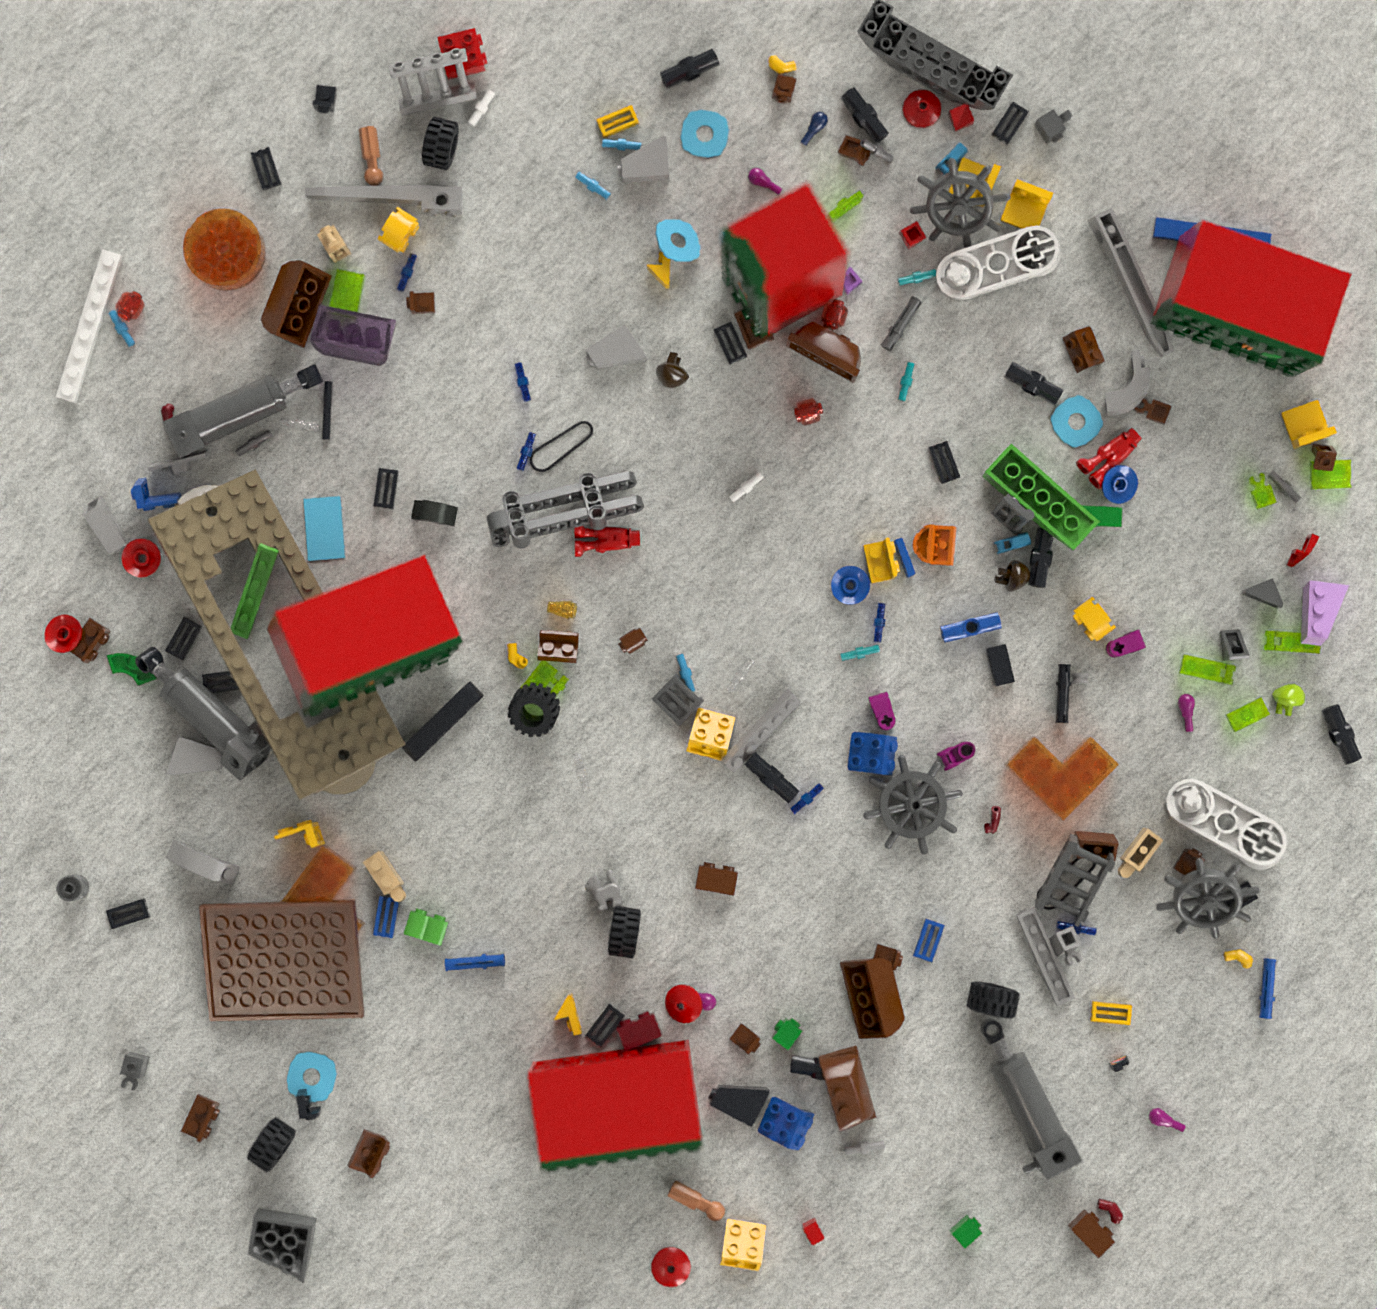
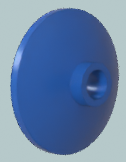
M1125 465L1112 467L1105 474L1102 482V491L1105 498L1115 504H1123L1129 501L1135 495L1138 488V478L1135 471Z
M845 566L840 568L832 577L831 590L834 597L841 603L847 605L858 604L867 597L870 590V580L861 568ZM848 582L853 583V589H848L846 584Z

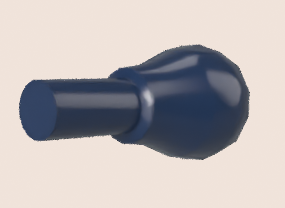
M818 111L812 115L808 131L800 141L802 145L807 146L812 137L827 126L828 116L826 113Z

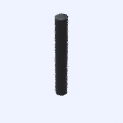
M325 381L322 440H330L332 381Z

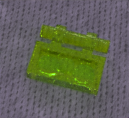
M541 661L523 685L528 684L530 686L531 683H535L538 686L541 683L546 688L551 682L555 686L550 692H555L557 696L560 691L566 688L565 685L569 679L563 675L558 681L554 677L559 671L547 661Z

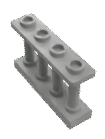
M456 48L446 53H434L424 58L417 57L411 61L396 62L389 66L391 78L398 77L403 98L398 99L402 116L477 99L474 82H467L462 63L468 61L465 48ZM455 64L460 85L449 87L444 67ZM436 69L441 89L430 92L424 71ZM417 73L422 94L411 96L405 76Z

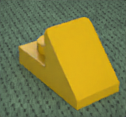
M659 251V263H662V265L647 264V270L665 288L669 289L670 259L666 258L662 251Z
M571 993L568 994L554 1020L569 1017V1020H566L569 1032L573 1031L575 1036L582 1034V1028L573 994Z

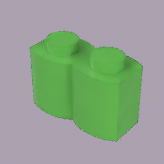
M418 908L415 911H410L403 934L441 946L449 922L445 921L446 917L435 914L434 917L426 915L427 911Z

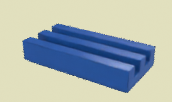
M903 538L896 539L894 545L906 578L915 575V570Z
M379 896L373 932L375 936L394 937L399 902L394 901L391 897ZM387 901L382 932H379L383 902ZM391 902H394L390 932L386 933Z
M925 918L913 956L932 962L945 925ZM928 924H931L922 954H919ZM935 927H939L930 955L927 957L926 953Z

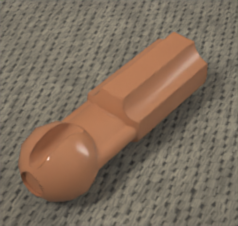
M374 126L361 127L359 129L362 158L367 160L368 167L364 178L369 185L377 186L383 180V173L377 166V159L380 157L377 130Z
M676 1180L674 1181L668 1197L693 1210L699 1209L705 1212L712 1221H719L723 1218L725 1208L720 1202H710L702 1198L701 1193Z

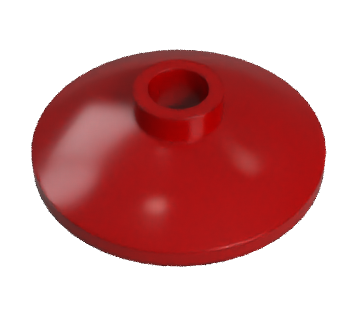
M921 89L910 93L903 104V115L906 121L917 128L932 126L938 121L941 114L939 98L928 90ZM925 104L926 109H920L919 105Z
M143 538L135 539L129 542L123 549L122 564L124 569L132 576L148 577L159 568L161 553L157 545L152 541ZM142 555L146 556L145 562L140 561Z
M58 615L46 626L44 633L45 642L51 650L57 653L70 652L77 647L82 638L81 624L71 615Z
M676 985L668 991L665 997V1007L668 1014L679 1023H691L702 1012L701 996L689 985ZM679 1003L683 1004V1009L680 1008Z
M666 1247L658 1251L654 1256L651 1270L659 1284L665 1287H677L683 1284L689 1277L691 1263L683 1250L676 1247ZM668 1266H674L675 1270L669 1272L667 1270Z

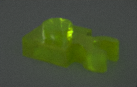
M1263 473L1258 474L1259 482H1256L1253 476L1249 477V483L1255 487V490L1250 491L1257 510L1277 503L1271 484L1267 486L1264 484L1265 475Z

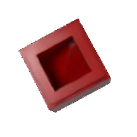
M966 104L953 108L948 112L955 132L974 124V117L969 106Z
M918 221L901 229L899 232L908 250L927 238Z
M816 1218L802 1224V1228L812 1246L825 1239L816 1222Z

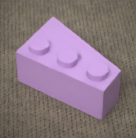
M1309 581L1303 587L1301 644L1321 646L1327 640L1349 585Z

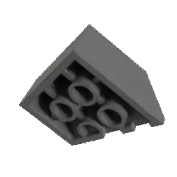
M258 1208L253 1216L248 1255L267 1265H272L280 1269L282 1273L290 1274L298 1278V1281L304 1283L311 1257L317 1218Z

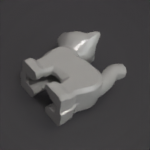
M612 870L607 871V878L610 884L601 887L599 878L594 875L585 885L586 891L593 893L598 903L599 911L608 909L607 901L609 900L613 901V907L623 903L620 896V888L616 878L613 876Z

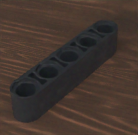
M469 681L405 743L406 745L402 749L414 762L418 761L481 700L484 694Z

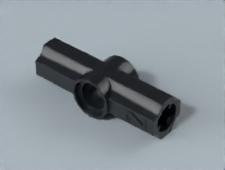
M713 48L695 57L688 56L679 61L678 65L660 72L662 82L666 89H669L684 81H693L700 77L701 73L719 66L718 57Z
M855 87L850 88L841 96V100L852 113L855 123L865 130L874 144L880 143L889 135L887 129L877 118L878 115L870 103L865 102Z
M1015 362L1011 363L1004 376L1006 379L1021 386L1022 390L1032 396H1039L1053 405H1056L1064 391L1047 381L1040 373L1029 371Z
M1042 527L1037 528L1035 544L1030 556L1031 570L1028 586L1037 588L1046 587L1048 568L1051 566L1053 551L1051 550L1053 536Z
M1339 704L1321 710L1330 729L1328 731L1330 739L1337 746L1344 764L1348 765L1362 759L1354 741V731L1351 725L1346 722Z
M756 752L744 764L752 773L759 777V780L771 791H775L788 804L799 793V790L787 781L778 769L773 765H769Z
M792 1055L790 1073L825 1080L818 1057L807 1058Z

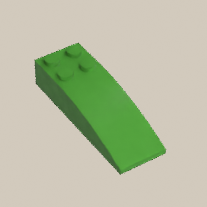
M1010 444L982 476L1004 497L1009 494L1011 497L1016 498L1025 509L1032 510L1034 512L1033 521L1072 551L1100 522L1013 444Z

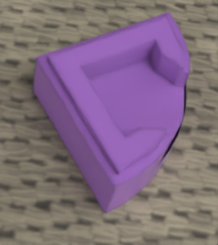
M851 267L847 269L843 288L847 295L863 282Z

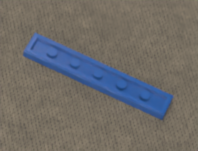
M1156 217L1153 238L1178 241L1183 233L1197 223ZM1225 227L1271 244L1272 233Z

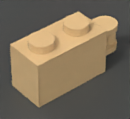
M334 225L323 227L320 233L317 234L334 263L351 254Z
M1142 828L1120 857L1123 863L1118 868V875L1128 878L1134 871L1140 872L1163 842V839L1148 828Z
M378 851L363 861V864L384 895L390 894L396 902L405 900L406 893L401 887L405 883L383 851Z

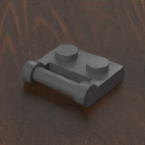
M1009 494L991 512L995 518L1016 535L1020 534L1024 525L1034 518L1032 510L1025 509L1016 498L1011 497ZM1017 514L1020 519L1014 522L1012 518Z
M675 674L652 698L679 726L704 702L701 697L695 695L680 680L678 674ZM673 685L693 702L690 707L670 689Z

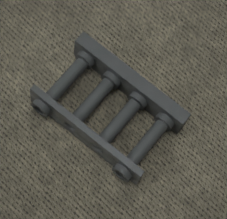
M1069 834L1035 899V907L1043 910L1045 905L1048 906L1050 904L1074 915L1075 926L1079 927L1081 921L1085 922L1089 914L1087 910L1108 872H1112L1116 862L1114 861L1113 853L1109 852L1106 859L1080 848L1077 837ZM1076 854L1102 866L1098 875H1093L1070 864L1069 859L1071 855L1075 856ZM1068 871L1092 882L1093 884L1089 892L1087 893L1061 881L1062 878L1060 876L1062 872ZM1060 888L1084 899L1081 907L1077 909L1054 898L1051 894L1053 889Z

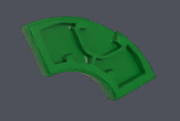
M124 653L106 655L112 673H125L131 676L137 683V686L157 680L154 674L150 672L143 673L135 663L136 656Z

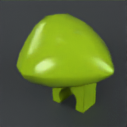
M1296 684L1283 685L1272 693L1274 700L1277 702L1275 714H1282L1284 708L1285 716H1291L1293 706H1302L1305 702L1304 691Z

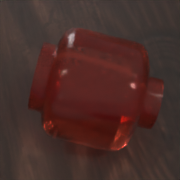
M135 291L122 293L115 305L117 315L126 321L138 319L145 307L142 296Z
M833 299V302L825 303L821 314L823 325L834 330L843 327L848 315V308L844 306L843 301Z
M814 398L799 401L796 404V408H794L797 423L801 422L804 426L819 422L821 419L820 414H824L821 402L817 403Z

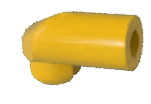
M772 55L768 59L769 67L778 74L796 70L795 61L784 63L776 55Z
M508 643V661L516 668H525L528 665V660L517 653V643Z
M1242 949L1223 952L1225 961L1238 960L1243 968L1248 969L1252 967L1253 958Z

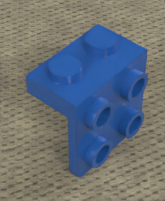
M146 477L138 478L133 488H131V496L133 500H136L137 509L143 508V511L154 510L156 506H163V508L174 507L181 498V492L150 496Z
M853 732L851 734L848 770L892 776L895 769V752L898 748L897 737Z
M772 1097L759 1125L758 1132L788 1149L799 1150L805 1142V1135L808 1129L813 1124L814 1113L799 1109L778 1097Z

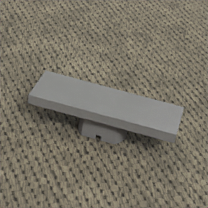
M206 450L181 458L178 457L151 464L148 469L153 471L170 466L172 475L180 474L181 471L182 473L192 470L190 461L207 457L209 451Z

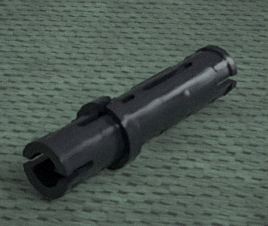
M1058 664L1056 723H1068L1069 689L1072 686V682H1070L1071 664Z

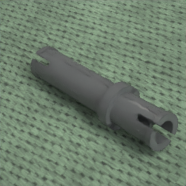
M914 296L911 297L881 343L885 350L891 352L898 339L902 338L905 328L922 304L921 300Z

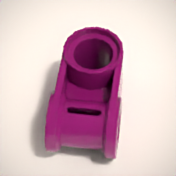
M1140 630L1132 631L1108 642L1106 653L1110 657L1115 658L1146 648ZM1119 645L1120 649L1114 651L1113 648Z
M887 691L868 697L879 728L885 731L892 729L896 719ZM884 716L892 720L888 727L886 724L881 723L884 720Z
M963 741L936 753V755L940 756L945 766L944 771H947L972 758L976 749L971 742ZM967 744L971 747V753L964 756L961 753V747Z

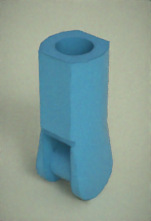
M959 142L939 162L935 169H939L943 173L942 175L947 174L950 170L944 162L954 158L957 164L968 153V149Z
M1028 532L993 543L997 546V554L1031 545V540ZM1008 541L1010 548L1006 549L1004 542Z

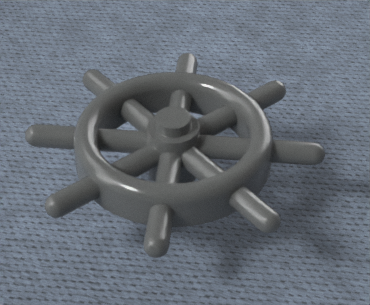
M950 158L948 160L950 173L939 177L935 182L922 175L917 178V181L928 188L929 191L926 205L911 207L910 213L913 215L928 214L929 219L936 226L929 236L930 241H935L942 232L950 235L962 236L964 247L967 248L971 246L970 234L979 231L985 225L996 232L1002 230L1000 224L990 219L993 205L997 202L1009 201L1011 196L1009 193L993 195L990 186L985 181V178L992 171L989 165L985 166L979 175L966 171H958L956 160ZM952 185L954 193L951 194L943 188ZM976 190L983 196L970 198ZM938 194L949 202L935 203V198ZM985 204L982 213L972 207ZM950 209L944 218L938 213V211ZM966 213L974 217L975 220L967 223ZM956 215H958L959 223L951 222V220Z
M900 755L898 762L901 773L889 780L887 784L874 776L869 778V782L881 789L882 792L879 800V809L865 812L863 817L866 820L882 817L884 823L892 831L884 844L886 849H890L900 835L906 838H917L920 852L925 855L928 853L925 836L933 833L939 826L951 833L957 832V827L944 820L947 811V801L962 797L963 792L956 790L945 793L938 781L934 779L941 767L940 761H935L929 772L925 774L909 771L905 756ZM911 779L923 781L915 794ZM904 782L907 796L894 788L899 783ZM929 786L936 794L935 796L922 798ZM889 796L902 803L888 807ZM938 803L937 814L923 806ZM904 811L896 824L890 814ZM919 813L932 822L923 828ZM912 815L915 830L904 829Z
M1198 858L1196 860L1197 870L1185 875L1180 880L1170 875L1164 877L1166 883L1175 887L1173 901L1159 903L1156 905V909L1158 911L1175 909L1179 918L1183 920L1176 928L1178 934H1182L1191 925L1197 928H1210L1212 937L1217 939L1219 937L1218 927L1227 924L1235 917L1244 922L1251 921V917L1248 914L1240 911L1243 897L1256 895L1260 892L1259 887L1240 888L1238 881L1233 877L1240 869L1238 863H1234L1225 872L1218 869H1205L1203 859ZM1211 882H1217L1214 886L1211 885ZM1199 884L1198 889L1194 888L1193 886ZM1224 886L1231 890L1219 893ZM1185 893L1194 896L1192 898L1182 899ZM1232 899L1229 905L1222 902V900ZM1196 905L1192 911H1189L1185 908L1187 906ZM1218 908L1222 911L1215 914L1214 909ZM1203 910H1206V912H1207V915H1199V914H1200Z

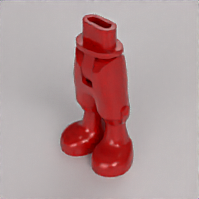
M1131 428L1127 432H1122L1104 446H1100L1096 452L1097 455L1094 457L1078 459L1076 466L1082 473L1087 475L1100 462L1106 460L1100 469L1089 476L1090 483L1095 488L1101 489L1105 474L1112 467L1120 465L1137 447V443L1142 438Z
M584 526L574 528L575 539L598 538L595 541L575 540V557H581L588 550L595 549L596 552L603 554L606 551L631 549V546H640V530H631V528L628 530V528L609 526L601 530H594Z

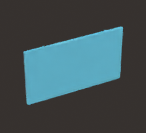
M341 496L303 499L308 561L345 558Z

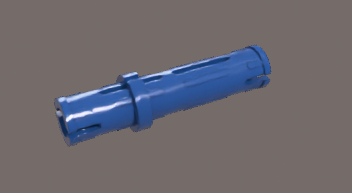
M482 954V956L445 959L446 971L474 968L486 970L488 967L505 966L504 954L488 956L487 954Z
M1263 958L1259 1018L1272 1019L1277 960Z

